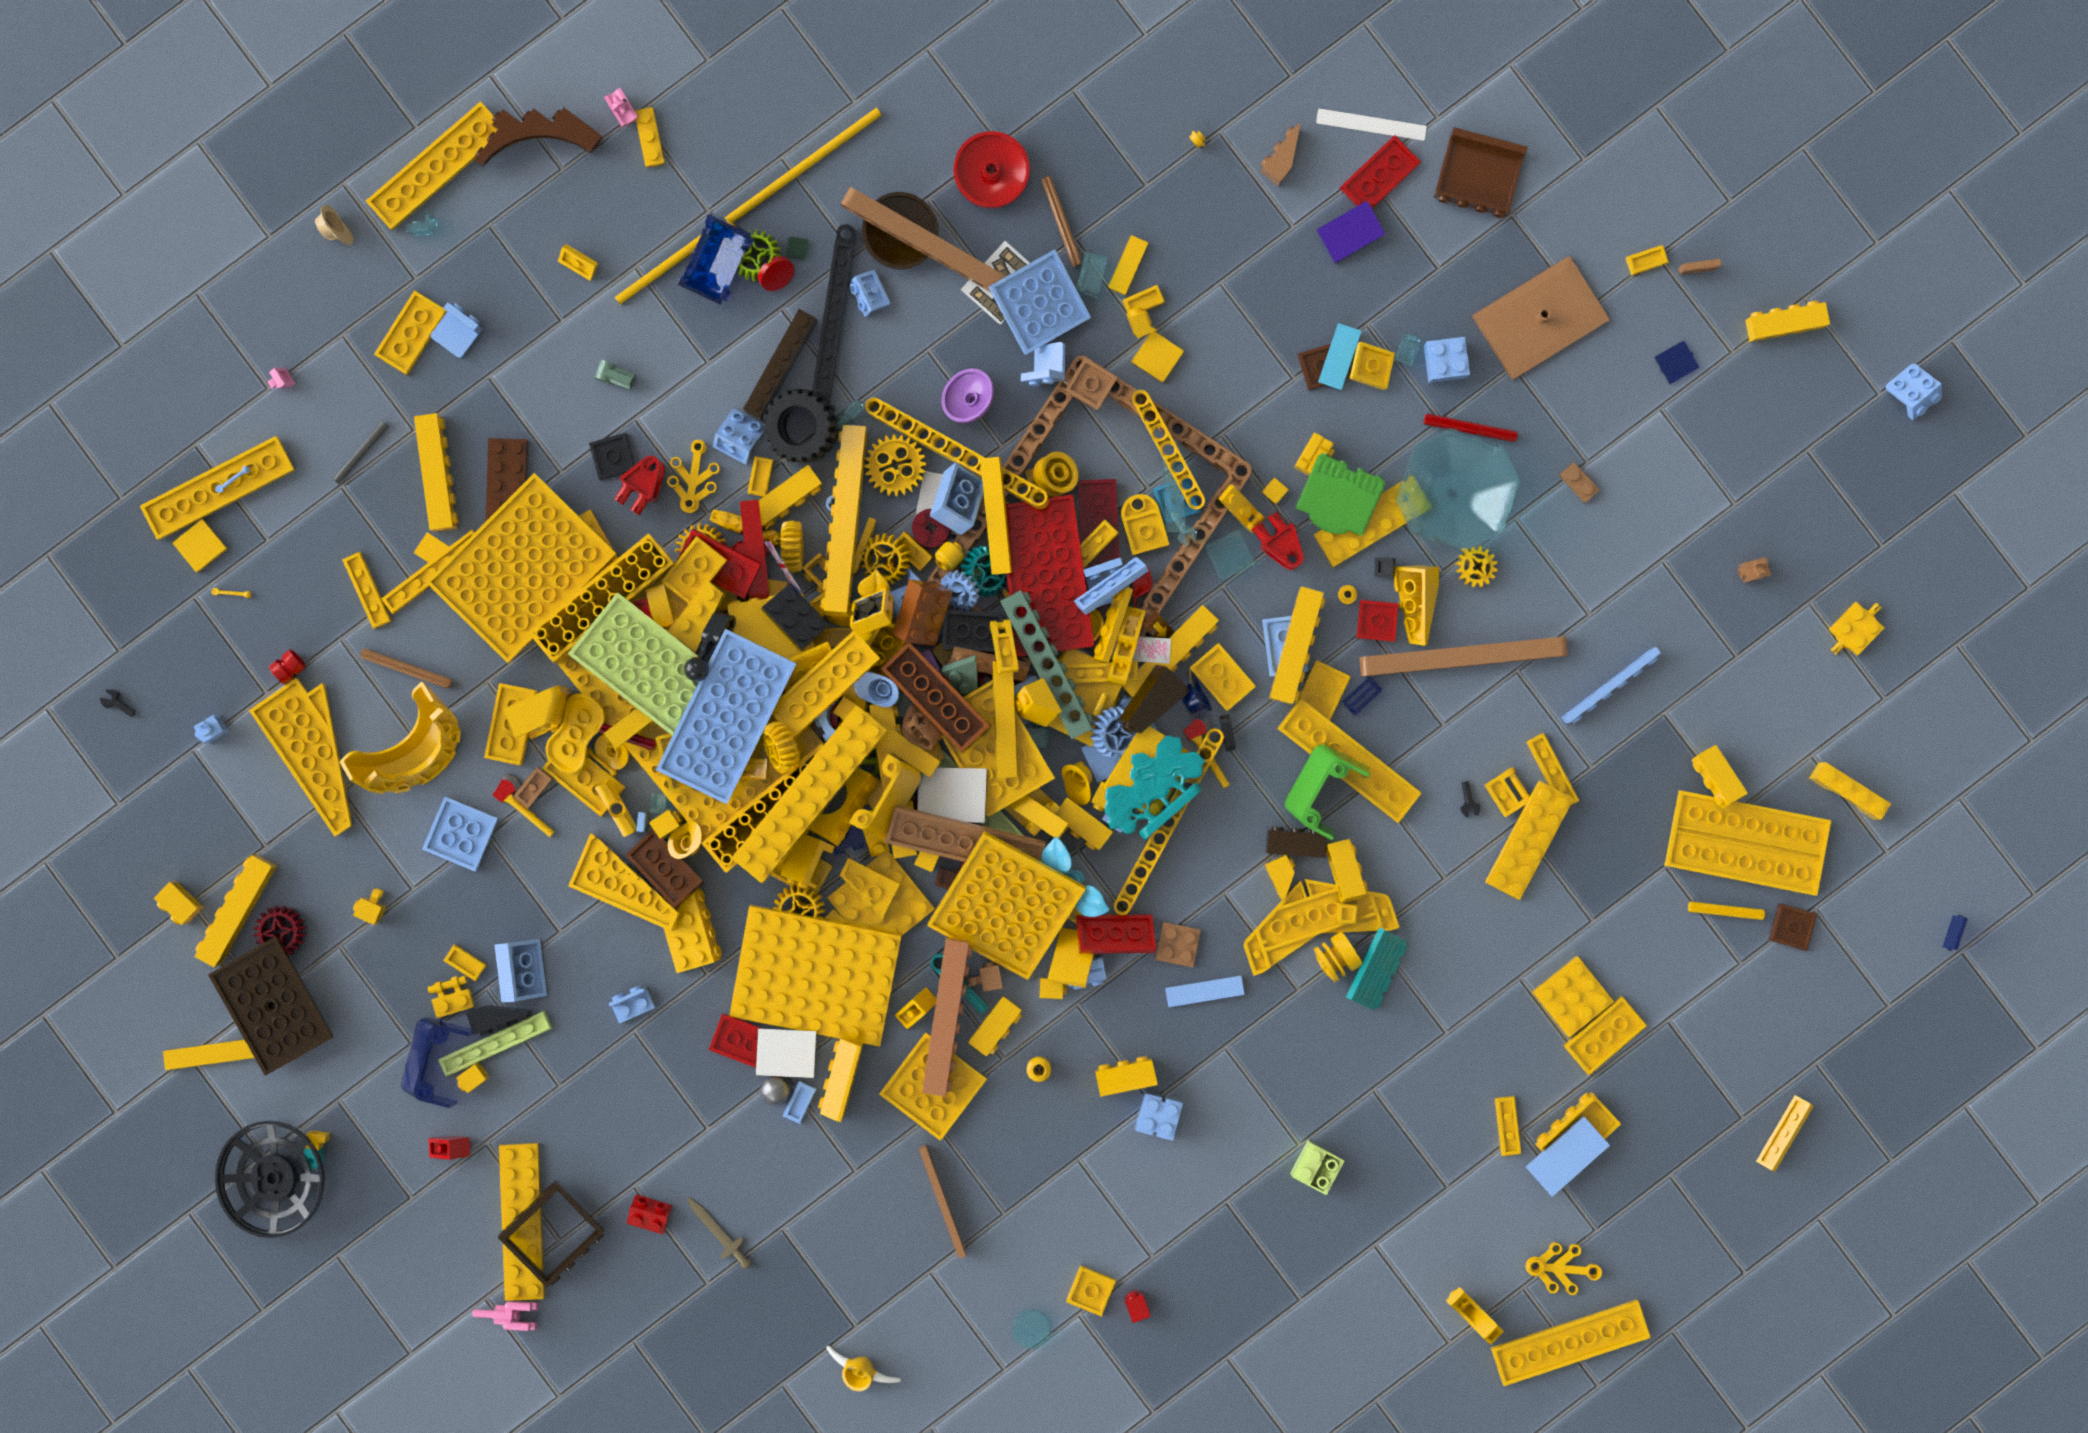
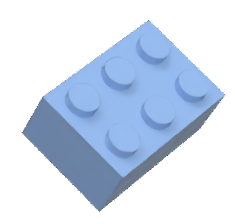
M955 462L943 473L930 517L960 535L972 528L984 494L982 478Z

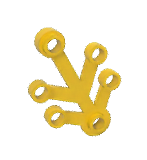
M695 440L691 444L693 460L690 474L683 466V462L679 457H673L670 461L671 466L679 472L688 484V491L686 493L680 486V481L676 476H670L667 480L668 485L674 488L680 496V507L686 513L696 512L699 508V502L709 494L717 491V485L710 481L706 483L705 489L695 495L697 486L712 475H717L720 472V466L717 463H711L708 469L698 476L701 455H704L707 451V446L702 440ZM696 444H701L702 448L695 450ZM675 460L680 461V464L678 466L673 465V462ZM714 465L718 468L716 472L711 471V467ZM671 479H676L677 483L671 485L670 481ZM710 484L715 486L713 491L708 490ZM688 500L693 502L691 507L686 506Z
M1552 1242L1549 1249L1540 1257H1530L1525 1264L1526 1271L1532 1276H1539L1550 1293H1556L1559 1290V1286L1548 1277L1545 1271L1553 1272L1570 1295H1575L1578 1292V1287L1564 1273L1586 1275L1591 1280H1598L1602 1275L1601 1268L1593 1263L1587 1265V1267L1565 1265L1573 1257L1581 1254V1248L1577 1244H1571L1568 1251L1551 1264L1546 1262L1554 1255L1562 1252V1246L1557 1242ZM1558 1245V1251L1554 1252L1553 1246ZM1573 1247L1578 1248L1576 1253H1572ZM1533 1263H1538L1536 1269H1532ZM1591 1268H1595L1594 1274L1589 1273ZM1551 1284H1555L1554 1290L1549 1289ZM1573 1285L1575 1287L1574 1291L1569 1292V1287Z

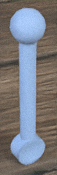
M244 466L242 471L223 485L216 486V491L218 493L224 492L225 487L244 473H249L250 468Z

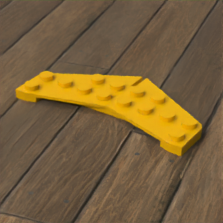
M1304 879L1309 896L1306 897L1300 880L1289 891L1286 898L1277 904L1244 941L1245 953L1253 976L1265 972L1321 933L1378 931L1379 928L1391 931L1400 928L1390 898L1386 894L1366 891L1367 894L1364 898L1342 903L1358 905L1356 924L1337 923L1338 903H1341L1336 885Z

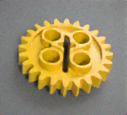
M893 434L892 439L889 440L886 435L884 442L878 439V446L872 444L874 451H867L871 457H865L869 464L864 465V468L870 469V471L865 474L866 476H872L869 479V483L876 482L874 489L881 487V494L887 490L888 496L894 492L895 496L898 497L899 491H901L905 496L906 489L912 493L911 486L919 487L916 481H923L920 474H926V471L921 469V467L926 466V463L921 462V460L925 458V455H919L922 449H915L917 443L910 444L911 439L909 437L906 441H903V435L896 439L895 434ZM898 450H906V456L898 458L896 456ZM887 455L889 458L888 462L885 464L879 463V457ZM909 459L912 460V462H910V463L900 464V463L905 462V461H907V460H909ZM894 461L900 464L897 470L891 467L882 472L879 471L880 468L892 466ZM910 467L913 470L912 474L904 476L902 474L904 468ZM885 474H894L893 481L886 482L884 480Z

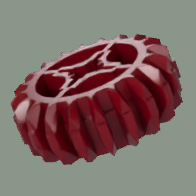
M274 906V909L268 908L267 913L263 912L260 914L262 919L256 920L260 925L254 926L258 933L253 935L260 939L256 941L257 945L267 942L269 940L268 936L273 938L278 936L289 955H293L294 950H300L298 944L305 943L301 937L307 936L306 933H302V930L307 929V926L301 925L305 919H298L300 916L299 912L294 913V908H289L287 911V906H282L281 909L279 906ZM282 916L287 918L292 923L293 927L287 926L285 924V920L282 919ZM274 918L273 927L267 931L269 922ZM280 929L288 930L281 934L273 933L274 931H278ZM294 932L291 942L286 946L288 935Z

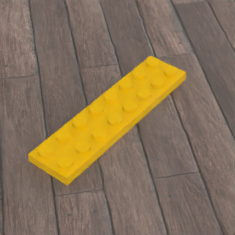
M481 101L366 200L368 205L390 230L393 231L472 163L477 158L475 154L479 148H484L488 143V136L492 132L497 131L492 126V118L494 116Z
M274 436L140 505V508L156 539L160 541L296 470L279 437ZM244 466L250 468L249 473H244L225 487L224 492L218 493L216 491V486L223 485L242 471Z
M1301 698L1277 727L1280 732L1308 754H1311L1314 747L1318 744H1326L1369 767L1370 774L1368 777L1350 768L1348 774L1340 779L1396 823L1401 821L1422 794Z
M539 1143L499 1145L502 1231L541 1194ZM540 1207L510 1238L544 1272L542 1209ZM503 1244L505 1301L544 1299L545 1286Z
M1636 1299L1491 1347V1351L1502 1385L1507 1386L1651 1337L1639 1301Z

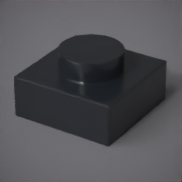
M1375 557L1374 576L1395 577L1396 558Z

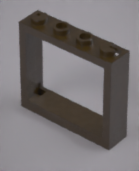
M555 1180L498 1234V1239L547 1288L550 1284L553 1286L561 1278L559 1275L564 1270L568 1272L575 1265L574 1261L579 1256L580 1258L584 1257L590 1250L588 1247L593 1242L597 1244L604 1236V1228ZM558 1191L595 1230L551 1273L546 1275L512 1241L510 1236Z

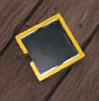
M887 588L853 601V615L850 619V627L857 636L886 627L892 622L894 597Z

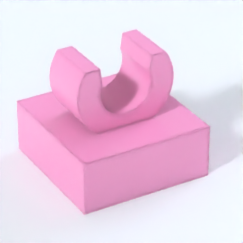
M274 368L269 372L272 376V379L268 381L271 389L275 387L291 388L296 384L286 368Z

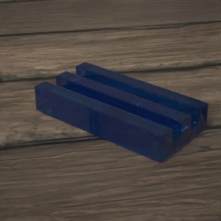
M1369 676L1342 703L1355 716L1383 689ZM1370 682L1372 685L1349 705L1347 702ZM1375 688L1376 691L1354 710L1353 707Z

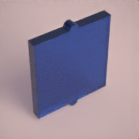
M1685 341L1654 357L1661 369L1660 372L1665 375L1669 384L1699 368L1693 357L1694 353L1690 352Z
M1962 915L1952 916L1942 946L1949 951L1958 950L1968 918Z

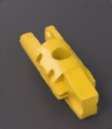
M713 509L710 522L724 529L739 534L743 533L741 516Z

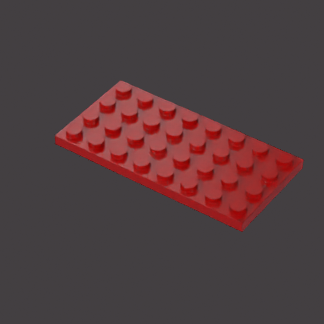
M1073 494L1049 498V504L1044 509H1037L1026 502L1006 504L1012 573H1006L1009 596L1020 590L1029 594L1032 600L1029 604L1032 610H1037L1041 618L1039 623L1041 627H1046L1050 635L1047 639L1050 645H1055L1058 652L1095 647L1090 613L1085 615L1074 602V600L1086 593L1087 589ZM1044 499L1035 500L1036 503L1044 501ZM1020 606L1017 608L1018 616L1025 617L1027 615L1025 607ZM1027 624L1025 630L1028 634H1034L1036 627L1033 624ZM1014 629L1018 658L1028 657ZM1037 641L1034 644V648L1037 651H1043L1045 645L1042 641Z

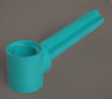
M941 952L935 953L931 958V967L939 975L941 967H937L934 964V960L939 957L943 958L944 953ZM963 980V984H966L964 997L980 1014L984 1013L988 1009V1005Z

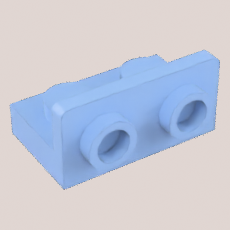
M875 269L857 275L849 282L850 290L855 295L858 307L865 317L891 304Z
M640 985L630 989V994L626 996L621 993L612 997L613 1001L608 1003L610 1007L612 1006L619 1024L655 1008L647 986L641 988Z

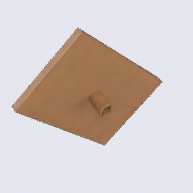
M1570 256L1472 315V318L1511 380L1516 379L1610 320Z

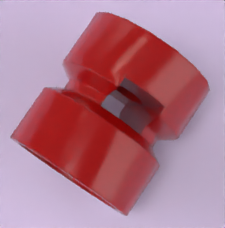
M289 649L281 656L282 660L277 659L269 665L272 674L284 685L294 679V674H300L307 668L304 661L292 649Z

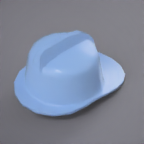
M867 672L854 684L856 694L867 702L886 708L891 707L898 700V687L887 676Z

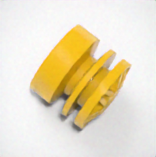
M1342 932L1330 938L1333 945L1332 948H1329L1326 943L1321 944L1325 950L1324 953H1322L1318 946L1313 949L1320 967L1335 983L1339 981L1335 972L1338 971L1344 978L1346 974L1343 967L1346 966L1353 972L1362 965V961Z

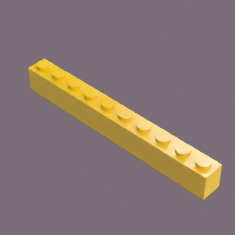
M843 425L842 431H839L838 440L841 442V448L837 449L839 467L835 468L837 486L833 487V497L835 498V504L831 505L833 523L829 524L831 542L828 541L827 553H829V560L825 562L827 579L823 580V590H826L825 598L822 597L821 609H824L825 614L830 616L849 617L868 436L866 426Z

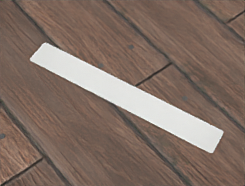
M1318 109L1316 120L1318 124L1391 136L1396 135L1422 141L1425 140L1427 126L1326 109Z

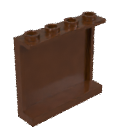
M1454 127L1450 133L1434 198H1437L1441 203H1456V206L1460 208H1475V211L1479 213L1490 212L1498 218L1507 217L1511 213L1510 207L1523 157L1526 155L1528 147Z

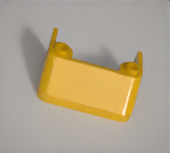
M557 685L504 708L503 711L515 738L528 732L531 740L550 731L552 734L555 733L562 724L566 701L573 695L571 689Z

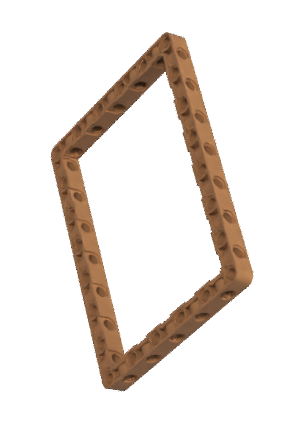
M1078 356L1073 360L1065 372V380L1058 383L1003 468L1019 477L1023 475L1074 398L1066 393L1065 389L1077 371V364L1082 363L1084 358L1095 363L1086 356ZM1117 378L1115 384L1118 385L1119 390L1116 392L1110 391L1107 397L1141 418L1132 401L1133 394L1138 390ZM1063 394L1066 400L1063 403H1059L1055 397ZM1142 394L1136 397V402L1141 405L1147 400L1145 395ZM1155 401L1153 403L1173 440L1226 474L1227 477L1139 608L1146 611L1143 623L1155 611L1160 613L1228 510L1226 507L1218 508L1215 505V501L1230 484L1240 491L1251 475V466L1246 461ZM1152 411L1145 414L1147 421H1153L1156 418L1155 413ZM1179 425L1182 427L1183 432L1175 434L1172 427ZM1037 426H1043L1045 432L1038 435L1034 429ZM1158 428V429H1157V430H1159L1160 432H1162L1163 434H1165V431H1164L1163 429H1161V428ZM1211 446L1214 449V454L1207 455L1204 448ZM1017 457L1024 460L1023 465L1015 466L1013 464L1014 459ZM1243 467L1246 470V475L1239 476L1236 469ZM1011 477L1003 478L1004 485L1011 482ZM1004 491L1005 500L1010 494L1006 491ZM984 496L975 521L981 522V528L979 530L970 528L962 535L958 534L952 542L958 543L963 548L962 553L964 557H968L966 553L972 551V548L975 547L987 529ZM1197 530L1202 531L1204 539L1197 540L1194 537V532ZM962 560L953 570H943L937 565L927 582L940 584L941 579L950 571L952 573L956 570L959 571L960 565H963L964 561ZM1180 562L1183 565V570L1176 572L1173 569L1174 563ZM1154 594L1162 596L1160 604H1155L1152 601ZM977 605L971 607L973 612H985ZM948 606L947 610H953V606ZM1143 625L1140 637H1144L1147 632ZM1012 629L1013 639H1014V644H1015V650H1016V656H1017V648H1016L1015 634H1014V630ZM1021 657L1022 660L1030 662V665L1033 666L1030 658ZM1047 658L1044 659L1043 665L1045 668L1050 669L1054 666V662L1052 659Z

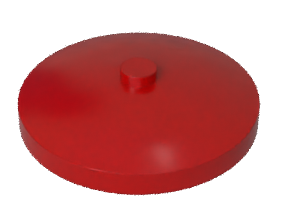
M986 131L970 137L962 144L954 160L953 172L958 190L969 202L982 208L996 209L1011 204L1021 196L1028 184L1030 165L1024 148L1017 140L1002 132Z

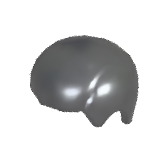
M771 1076L764 1080L761 1086L762 1098L765 1102L772 1105L783 1104L792 1095V1085L785 1077Z

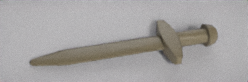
M687 1198L693 1212L726 1248L720 1256L721 1259L733 1254L741 1263V1267L747 1269L751 1265V1260L747 1259L738 1249L744 1238L741 1237L733 1242L701 1205L691 1198Z

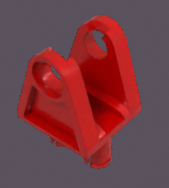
M647 456L620 477L623 486L613 499L624 505L631 493L637 491L639 496L630 510L640 516L648 502L656 503L665 474L664 464L654 456ZM656 464V469L650 471V467Z
M1278 511L1268 517V520L1277 530L1275 536L1269 534L1262 522L1253 527L1252 530L1262 542L1260 546L1262 552L1285 569L1294 570L1303 562V552L1294 525H1287ZM1288 556H1295L1296 563H1291L1288 560Z

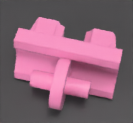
M621 88L604 97L622 128L638 119L637 114Z

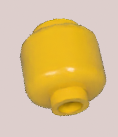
M946 542L935 553V562L943 570H953L964 558L963 548L956 542Z
M1035 1056L1029 1060L1026 1068L1029 1078L1035 1082L1047 1080L1051 1074L1049 1060L1043 1056Z

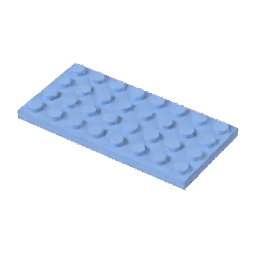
M725 629L708 663L709 674L698 683L656 770L728 804L797 663Z

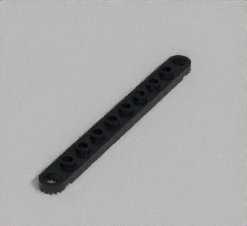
M849 224L840 225L836 231L812 391L821 393V396L827 397L830 401L856 232ZM845 229L850 230L852 233L848 239L841 237V232Z

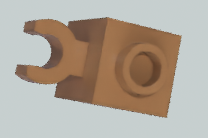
M1763 557L1739 564L1738 574L1740 579H1743L1745 583L1771 576L1767 558Z
M994 962L983 963V967H980L981 976L968 978L969 986L982 984L983 991L1003 988L999 964L995 965Z

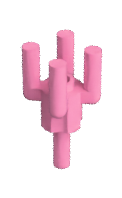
M507 1302L505 1305H496L494 1310L474 1309L472 1316L493 1318L494 1324L503 1325L505 1330H536V1322L519 1321L520 1311H537L539 1304L536 1302Z

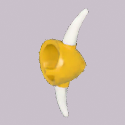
M827 1346L831 1356L844 1367L842 1371L843 1381L851 1390L864 1391L870 1386L872 1381L882 1383H897L901 1381L900 1378L889 1377L874 1370L871 1361L866 1356L854 1359L846 1358L830 1346Z

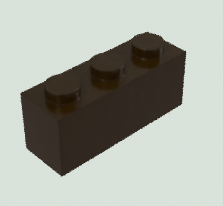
M1272 827V830H1267L1265 853L1325 858L1326 837L1314 830H1310V833H1302L1303 829L1291 828V832L1283 831V827Z

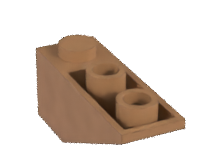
M1297 124L1295 128L1291 126L1285 134L1286 139L1283 142L1279 141L1273 148V151H1275L1271 157L1267 156L1261 163L1263 166L1261 173L1277 186L1280 185L1291 171L1300 124Z

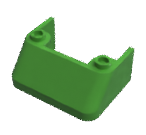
M1318 744L1314 747L1285 799L1287 811L1306 827L1333 840L1334 830L1320 823L1321 815L1319 811L1311 806L1329 774L1336 778H1343L1351 768L1368 777L1370 774L1369 767L1326 744Z

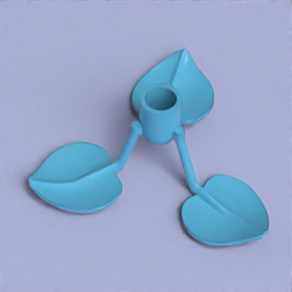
M1055 837L1042 852L1043 863L1083 884L1085 881L1084 874L1079 870L1069 871L1072 866L1071 856L1063 842L1058 837ZM1086 885V890L1075 905L1081 914L1088 917L1100 916L1110 910L1101 892L1091 885Z

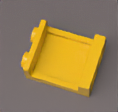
M804 834L791 849L780 875L787 878L786 882L806 890L809 887L816 889L817 885L811 883L810 880L823 851L832 854L835 846Z

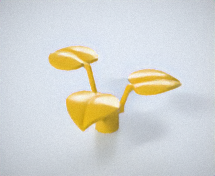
M875 570L870 576L859 583L858 592L861 597H864L883 588H887L890 592V586L884 576L878 570ZM850 603L849 617L826 615L827 620L838 626L850 627V619L853 615L852 604Z

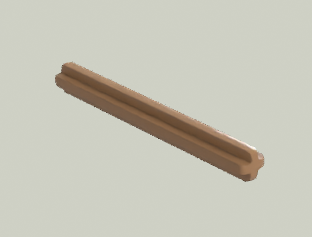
M1050 176L1042 179V184L1073 267L1080 266L1082 261L1054 183Z
M365 648L361 651L360 657L362 659L447 689L451 687L452 679Z

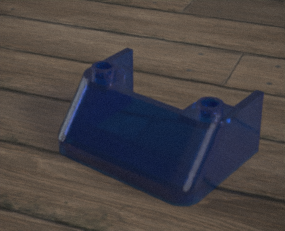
M423 1018L416 1024L401 1087L404 1092L420 1101L451 1108L457 1104L456 1100L434 1095L432 1084L423 1081L432 1045L445 1043L450 1032L465 1036L473 1035L471 1028L432 1018Z

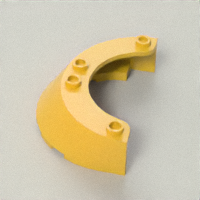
M421 682L414 688L411 694L418 708V718L413 730L404 740L389 749L379 752L351 751L339 762L349 780L368 791L379 794L394 791L395 794L410 791V787L420 783L424 785L431 781L451 762L456 754L455 748L457 743H460L458 720L438 696L424 682Z

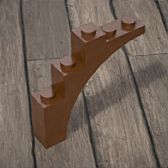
M533 108L531 112L527 111L522 118L523 123L503 109L501 113L498 111L492 118V126L497 131L492 132L487 138L488 143L484 148L480 147L476 152L475 156L477 158L475 161L484 168L495 155L505 148L521 141L537 138L563 140L577 145L592 154L603 138L566 108L558 110L554 114L553 122Z

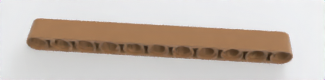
M849 187L840 204L846 210L989 292L991 291L988 286L1006 277L1004 274L854 188Z
M1554 637L1359 657L1361 677L1569 655L1567 637Z

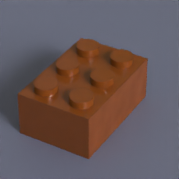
M909 579L892 634L904 642L936 646L953 591L938 583Z

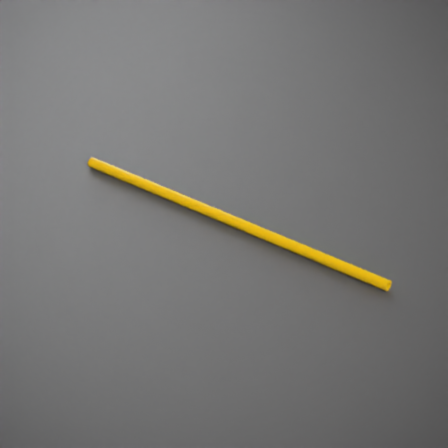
M875 108L615 296V299L620 305L881 117L880 111Z

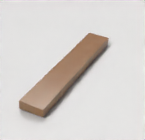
M927 1144L922 1145L919 1148V1152L958 1258H963L966 1256L964 1244Z

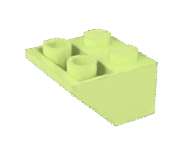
M1307 1140L1290 1175L1327 1195L1344 1160L1325 1148Z

